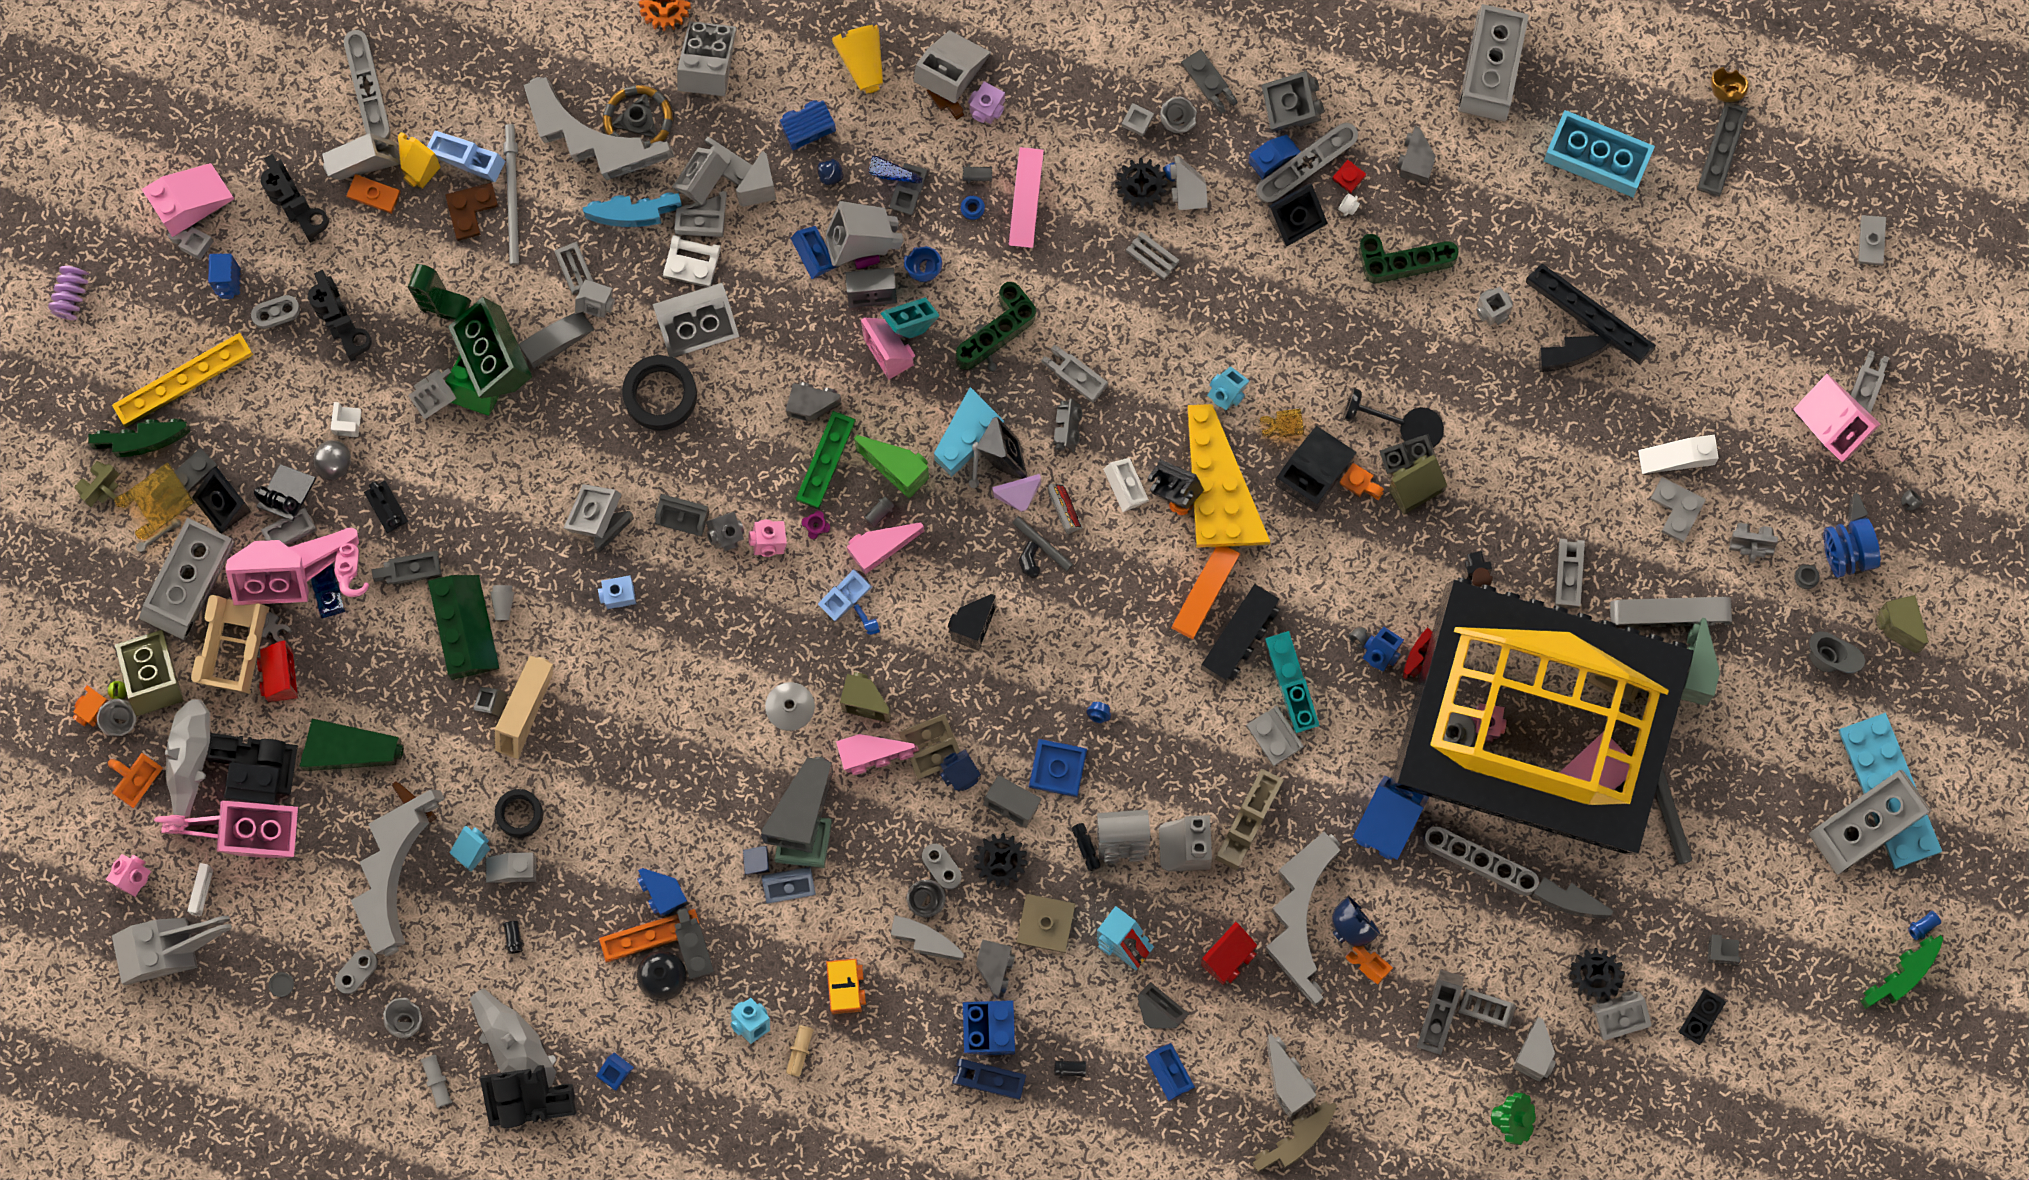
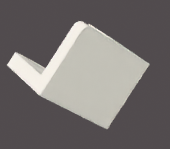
M334 402L331 422L332 433L337 436L358 437L361 409L342 407L339 402Z

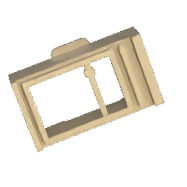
M211 595L205 612V620L209 622L203 652L202 656L199 655L195 658L191 680L210 687L251 694L250 687L265 619L270 607L258 603L234 605L233 600ZM224 624L250 627L247 640L222 636ZM221 640L246 645L239 682L213 677Z

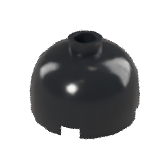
M657 951L643 958L638 966L636 978L638 986L645 996L652 1000L663 1002L673 999L681 993L686 985L687 973L685 965L678 956L671 952Z

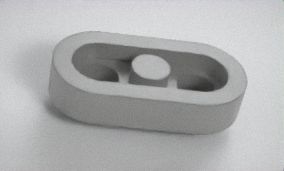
M284 295L256 305L251 312V318L258 328L268 329L297 318L300 313V305L294 297ZM286 306L292 307L289 313L284 312ZM262 314H269L267 320L262 321L260 319Z
M939 844L926 846L922 852V860L927 869L942 888L948 890L956 888L962 878L960 869L943 846ZM932 852H937L939 854V858L936 860H932L930 858V854ZM951 872L954 877L951 880H946L944 878L945 873Z
M367 949L357 951L336 975L335 985L337 989L344 994L355 993L376 970L378 965L376 955ZM368 958V964L361 966L360 960ZM351 977V983L344 985V978Z

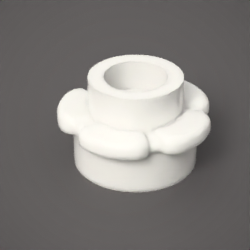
M1349 193L1345 196L1338 208L1339 211L1344 213L1343 216L1355 213L1360 204L1357 202L1358 196L1354 197Z

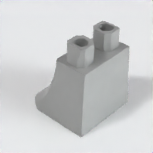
M840 201L825 236L832 265L839 267L861 257L886 255L889 249L899 250L904 239L902 233H896L899 224L897 217L887 216L885 208Z
M1210 815L1186 816L1182 819L1160 825L1159 845L1160 866L1162 869L1168 872L1211 870Z

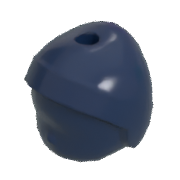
M831 159L818 164L819 179L824 185L837 184L843 180L842 166L837 160Z

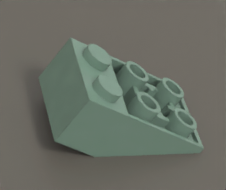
M1702 617L1698 624L1694 623L1693 628L1688 633L1686 643L1690 644L1688 649L1694 652L1681 699L1707 706L1715 695L1720 670L1707 620Z

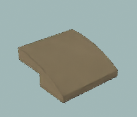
M944 713L898 732L902 742L915 744L919 748V751L913 753L914 756L909 758L917 779L942 770L940 764L944 762L943 759L952 753L958 754L960 752Z

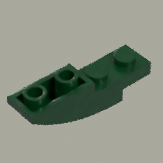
M148 419L145 420V423H137V433L134 430L125 429L121 430L120 433L98 430L96 434H88V444L92 449L113 448L112 452L117 458L137 456L159 450L180 440L190 433V426L183 419H170L169 422Z

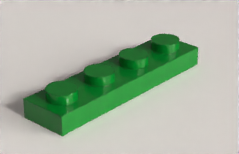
M832 411L796 497L797 502L818 510L820 509L856 419Z

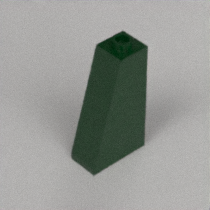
M312 718L300 767L305 771L396 765L397 759H402L404 745H401L402 741L396 736Z

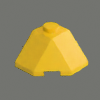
M401 132L398 135L401 170L405 175L403 179L412 187L418 185L423 189L441 166L432 150L416 138L411 137L407 140L408 136Z

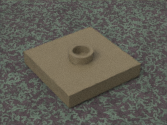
M1026 894L1016 943L1066 953L1076 904Z

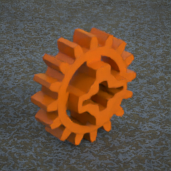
M640 0L639 7L642 8L640 14L641 17L646 16V24L652 22L653 29L660 25L663 31H666L667 26L675 30V23L683 25L682 17H689L687 10L691 9V3L688 2L689 0ZM667 1L666 7H662L664 2ZM650 10H652V12H657L660 16L656 17L651 13Z

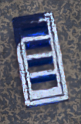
M872 155L869 173L872 176L886 180L922 183L923 178L878 156Z

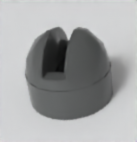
M1912 489L1906 491L1901 498L1902 505L1908 504L1907 510H1915L1923 504L1922 499Z
M1358 627L1348 635V638L1351 642H1354L1356 638L1360 642L1356 646L1359 649H1363L1370 638V633L1367 632V629Z

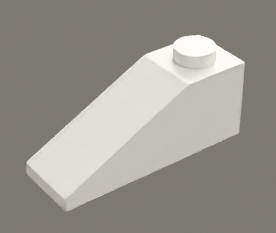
M1715 435L1692 437L1638 450L1642 474L1715 465L1719 459Z

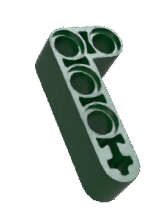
M1375 234L1365 235L1361 239L1359 246V255L1364 275L1371 283H1382L1447 269L1455 265L1459 254L1457 245L1450 241L1385 254L1382 241ZM1366 244H1373L1376 246V250L1369 252L1364 246ZM1447 251L1451 257L1447 258L1446 255H1443V252ZM1420 256L1427 257L1430 262L1427 264H1421L1418 262L1417 258ZM1401 261L1406 267L1404 269H1397L1393 264ZM1377 266L1382 270V273L1373 274L1370 268Z
M416 264L408 284V289L422 312L426 313V311L437 314V317L450 320V318L456 320L469 309L471 300L468 297L446 290L436 270L426 265Z
M1006 282L1000 287L999 303L1005 312L957 347L956 364L960 369L970 370L1034 323L1036 307L1018 284ZM1012 292L1016 297L1009 300L1004 297V294ZM1028 311L1031 316L1022 318L1018 313ZM1006 324L1012 329L1009 332H1003L999 327ZM987 338L992 341V344L984 346L980 341ZM962 354H965L967 356L971 354V358H962Z

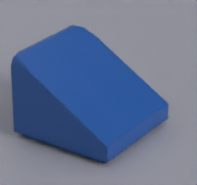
M613 1053L606 1059L596 1076L616 1091L634 1067L616 1053Z

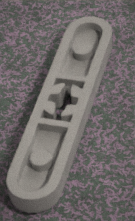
M352 30L345 35L344 47L366 134L371 133L388 139L391 134L369 41L362 31ZM364 76H366L369 84L373 85L370 87L371 97H368L367 92L362 88L364 87Z
M1350 123L1337 125L1261 180L1256 187L1257 197L1265 203H1271L1282 197L1351 147L1358 138L1356 127ZM1315 155L1317 156L1310 163L1311 169L1309 167L1302 168L1299 171L1296 169L1304 162L1303 157L1308 159Z

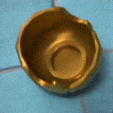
M1721 67L1714 71L1711 77L1712 91L1718 100L1737 102L1747 95L1749 83L1747 78L1740 74L1737 69L1733 72H1727L1725 67Z

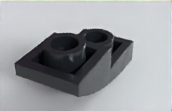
M1704 988L1678 1033L1701 1045L1727 1001Z

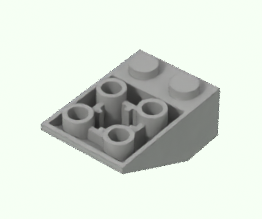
M689 21L677 68V91L725 96L736 34L735 26Z
M949 30L932 44L920 58L915 67L913 82L956 103L991 52Z
M1270 1034L1266 1044L1274 1096L1288 1117L1291 1118L1315 1100L1317 1088L1309 1077L1304 1079L1301 1075L1300 1070L1302 1068L1294 1057L1289 1058L1285 1053L1287 1047L1280 1037L1274 1038Z

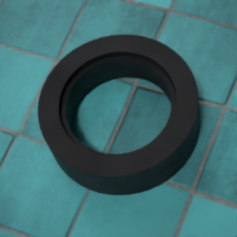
M653 355L643 358L631 367L623 382L622 395L627 411L635 422L647 429L663 431L675 428L688 419L696 405L697 388L694 378L685 364L670 356ZM667 372L673 374L681 381L684 389L683 398L673 411L667 414L655 415L646 412L638 404L636 399L637 388L640 382L649 374Z

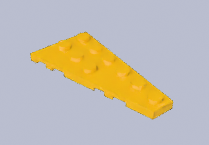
M1188 405L1191 473L1197 475L1204 489L1193 503L1196 548L1270 545V539L1213 405Z

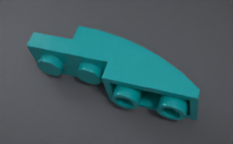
M1289 631L1264 638L1272 661L1271 665L1295 733L1320 726Z

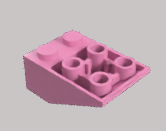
M1828 374L1793 409L1823 445L1841 462L1848 460L1881 425Z

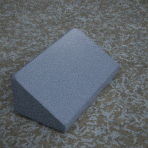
M811 867L762 875L767 904L816 895Z

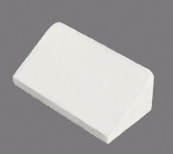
M1130 458L1111 462L1103 469L1122 512L1149 502Z

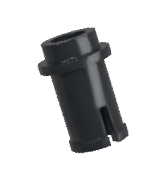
M519 921L503 923L507 944L504 947L508 950V954L522 952L524 942H521Z
M1060 1058V1061L1055 1060L1054 1075L1059 1076V1078H1063V1076L1085 1077L1086 1061H1063V1058Z

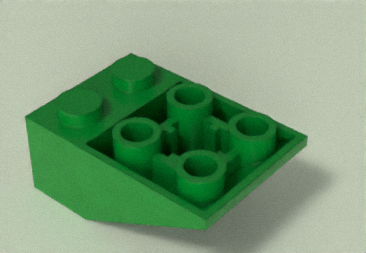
M459 355L451 373H449L445 380L456 397L450 403L489 416L499 395L483 399L479 398L461 355Z

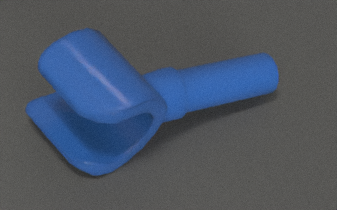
M859 604L855 605L853 608L861 618L864 628L867 630L866 633L869 635L879 633L880 630L876 618L868 621Z

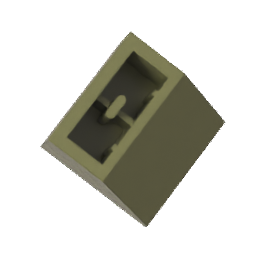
M1433 454L1428 458L1424 455L1414 462L1413 467L1407 470L1404 467L1396 471L1392 475L1394 478L1391 479L1389 492L1405 515L1446 491L1447 483L1435 455Z

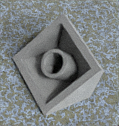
M698 147L672 188L702 205L728 164L716 151Z
M763 151L736 189L738 202L742 207L776 200L767 154Z

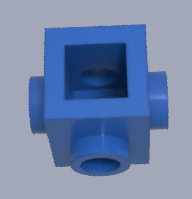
M1383 626L1375 637L1371 635L1366 642L1364 648L1367 651L1362 659L1366 660L1372 667L1383 672L1389 664L1394 666L1401 654L1397 651L1404 639Z

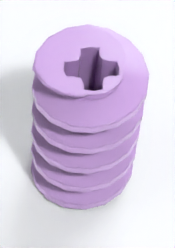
M61 266L59 272L62 275H59L56 279L59 284L54 286L56 293L51 295V299L54 302L49 303L48 308L57 317L77 320V317L71 313L72 311H80V308L74 305V303L83 301L82 298L77 296V293H85L86 290L80 287V284H88L83 275H89V273L76 267Z

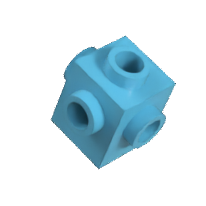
M1230 366L1222 374H1217L1209 384L1212 388L1207 396L1217 406L1227 410L1233 404L1235 406L1239 405L1243 400L1245 394L1242 392L1248 385L1249 380Z
M752 998L738 1003L731 1011L732 1029L737 1035H742L750 1044L770 1031V1018L762 1004H756Z

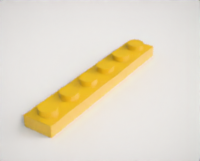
M239 332L114 403L112 406L126 428L251 357L253 353Z

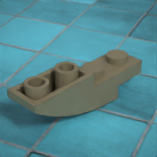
M1326 1101L1314 1108L1316 1113L1307 1118L1304 1114L1292 1122L1294 1126L1290 1129L1294 1138L1290 1139L1287 1136L1276 1143L1278 1148L1269 1152L1265 1149L1255 1155L1256 1161L1252 1163L1255 1171L1259 1173L1277 1161H1280L1285 1169L1302 1157L1324 1133L1337 1108L1336 1103L1333 1102L1329 1105Z

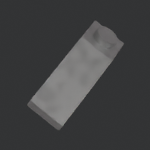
M1440 969L1417 1048L1441 1055L1463 987L1464 976Z

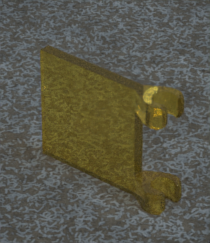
M169 463L164 464L129 491L114 499L115 504L122 508H126L135 500L149 522L135 531L137 538L142 540L152 536L155 531L194 504L193 499Z

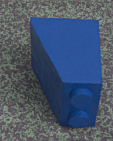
M1384 775L1353 838L1357 839L1356 842L1365 848L1373 847L1379 850V854L1387 859L1392 860L1395 858L1398 860L1429 797L1390 786L1391 778Z

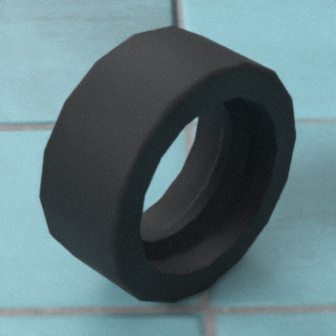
M513 789L507 791L499 798L495 806V818L505 834L514 838H524L532 835L539 829L543 821V809L540 801L533 793L525 789ZM516 799L528 801L534 810L533 819L527 826L522 828H515L509 825L504 816L507 805Z

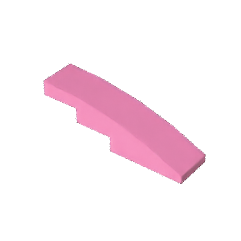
M1019 148L1009 238L1010 246L1033 248L1044 149Z

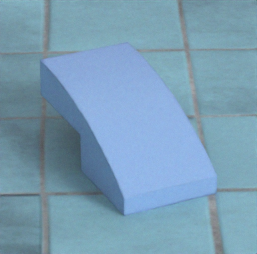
M853 569L837 587L834 586L818 605L834 621H837L873 586L857 570Z

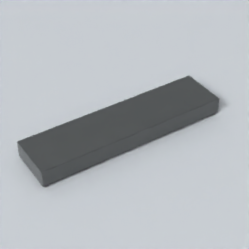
M1730 102L1724 103L1697 187L1698 191L1717 197L1721 196L1749 108Z

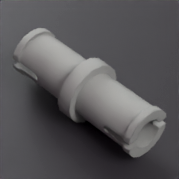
M432 1055L422 1059L421 1063L428 1079L426 1084L427 1087H431L436 1107L440 1108L451 1104L452 1100L445 1084L447 1079L441 1073L437 1056Z

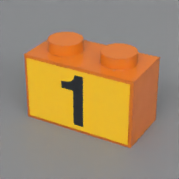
M857 959L826 961L831 1013L861 1012V1005H866L865 990H860L859 980H864L863 965H858Z

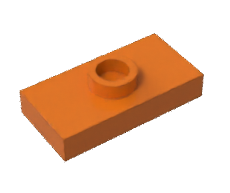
M355 174L346 197L392 214L401 192L398 189Z

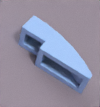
M438 131L434 132L427 146L435 153L437 159L492 182H496L506 162L498 153L480 148L473 142Z

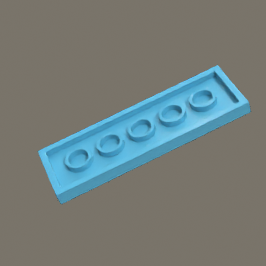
M1886 713L1838 730L1864 794L1899 770H1903L1915 786ZM1892 798L1889 802V807L1892 811L1897 812L1900 810L1901 803L1897 798ZM1872 812L1875 823L1878 825L1880 817L1877 813ZM1928 815L1884 844L1894 869L1942 852Z

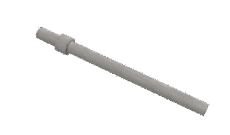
M507 124L505 125L506 142L503 143V153L506 155L509 264L519 265L516 181L518 143L515 142V125Z

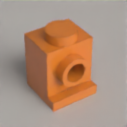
M87 685L84 688L87 694L85 696L82 695L74 705L75 710L73 712L75 715L73 719L84 727L87 723L94 727L97 723V714L100 707L108 702V700Z

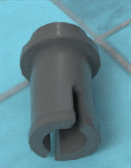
M968 164V167H963V181H968V184H970V181L992 182V166L970 167V164Z
M885 496L882 499L879 498V502L864 516L874 528L889 512L893 513L892 509L895 506Z

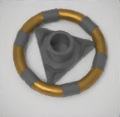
M644 85L625 87L615 93L606 104L603 114V125L607 135L621 137L614 130V128L653 137L651 140L644 141L647 148L654 142L664 141L670 133L673 123V113L668 100L656 89ZM643 94L612 123L615 107L622 99ZM647 95L652 97L662 107L664 113L663 124L658 135Z

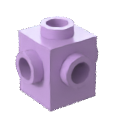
M984 81L978 92L974 91L969 98L968 103L970 104L972 117L981 123L986 121L989 124L993 122L994 118L998 119L1004 110L1005 92Z

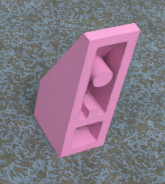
M920 522L870 531L862 536L858 534L848 542L850 545L847 546V550L866 575L922 534L924 526Z

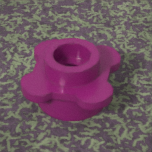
M816 511L814 514L802 519V526L806 527L810 539H816L821 533H828L830 531V524L825 522L824 514L821 511Z

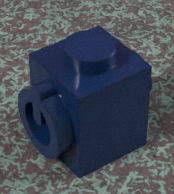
M966 749L958 754L952 753L943 759L944 762L940 764L943 769L940 775L947 787L952 784L955 791L957 790L958 792L974 786L979 781L978 777L981 776Z

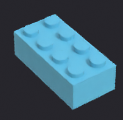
M1564 110L1546 152L1544 162L1634 198L1655 146Z

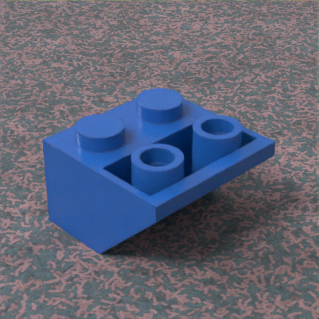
M1013 1000L963 1002L964 1053L979 1055L1015 1054Z

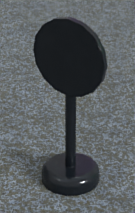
M1356 388L1352 389L1343 414V420L1352 421L1359 410L1400 424V432L1404 442L1429 434L1433 448L1441 441L1444 426L1442 419L1435 411L1419 407L1412 409L1401 419L1360 405L1362 392Z

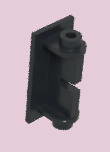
M385 480L379 484L377 481L369 484L370 489L365 491L364 494L387 534L409 522Z

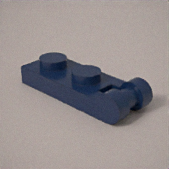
M964 1059L957 1060L956 1067H958L956 1076H953L952 1084L1021 1100L1026 1080L1025 1074ZM968 1070L975 1071L973 1080L966 1078Z

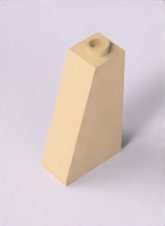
M529 656L495 728V751L519 759L553 675V664L547 659Z

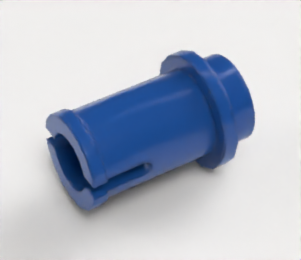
M1930 911L1916 923L1912 922L1908 932L1915 940H1923L1928 932L1941 924V919L1934 911Z

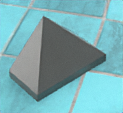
M630 511L613 513L603 538L595 537L594 539L595 549L599 553L634 519L633 514Z
M1151 982L1137 996L1143 1022L1149 1028H1177L1189 1015L1187 1011Z

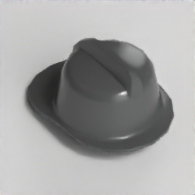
M1816 632L1810 637L1809 645L1811 652L1809 653V658L1817 669L1828 673L1836 670L1845 673H1856L1864 667L1865 658L1863 653L1852 644L1828 632Z

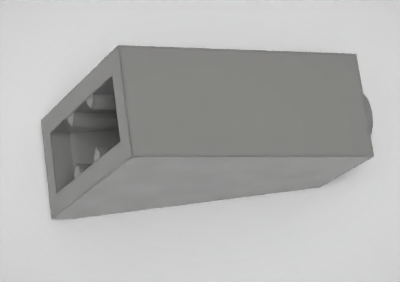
M371 133L322 154L324 159L323 167L328 177L338 180L353 177L355 174L361 175L400 164L396 142Z

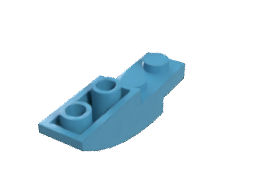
M669 192L653 200L649 198L640 199L636 204H632L630 196L618 195L612 197L610 201L602 203L601 201H593L582 208L585 218L597 223L618 227H642L661 224L659 214L675 211L677 208L682 207L679 193Z

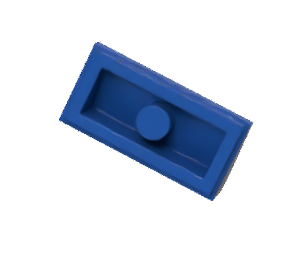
M816 226L798 230L790 238L811 279L837 267L832 265L828 248Z
M1172 1043L1160 1047L1145 1056L1168 1101L1195 1088Z

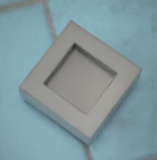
M1132 103L1122 122V127L1143 137L1154 117V113Z

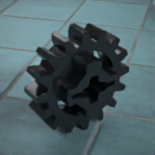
M1139 158V163L1137 164L1130 160V167L1122 166L1123 173H1117L1119 181L1115 182V188L1120 189L1117 192L1118 197L1124 196V205L1130 202L1132 210L1137 205L1140 206L1141 211H1144L1145 205L1153 209L1154 201L1158 204L1161 203L1160 196H1166L1164 188L1168 187V181L1163 180L1166 177L1165 171L1159 172V164L1153 167L1151 159L1146 164L1143 163L1142 158ZM1136 172L1132 177H1129L1130 174ZM1140 176H1142V181H1144L1143 192H1141V187H1139ZM1151 191H1155L1154 194L1146 198ZM1129 192H1133L1137 196V198L1132 196Z
M1002 833L999 839L996 838L995 834H992L991 841L983 839L984 847H976L980 855H974L973 857L975 861L979 862L974 868L975 870L982 871L979 874L980 879L987 877V885L994 881L996 882V888L1000 887L1001 882H1004L1006 887H1010V880L1017 883L1019 882L1017 874H1025L1021 866L1028 865V861L1022 859L1027 855V852L1019 850L1022 847L1021 842L1014 844L1015 837L1013 835L1007 840L1005 833ZM995 845H1006L1008 847L1006 849L997 848ZM988 852L991 856L990 862L985 866L984 856ZM999 855L1001 858L1005 856V864L998 863L996 865V856ZM1017 855L1018 861L1014 869L1011 865V859ZM1004 872L1006 876H995L993 873Z
M1594 948L1593 954H1590L1586 949L1584 950L1583 957L1577 955L1575 962L1571 963L1569 979L1573 980L1571 987L1579 988L1578 996L1585 993L1587 1001L1591 997H1595L1597 1003L1600 1002L1601 997L1609 1001L1611 994L1617 996L1618 988L1623 986L1624 981L1622 979L1625 976V971H1621L1623 964L1622 962L1615 963V954L1608 957V950L1606 949L1602 954L1598 952L1597 948ZM1610 970L1613 973V980L1611 979L1612 976L1609 974ZM1580 971H1583L1582 974L1585 976L1584 980H1582Z

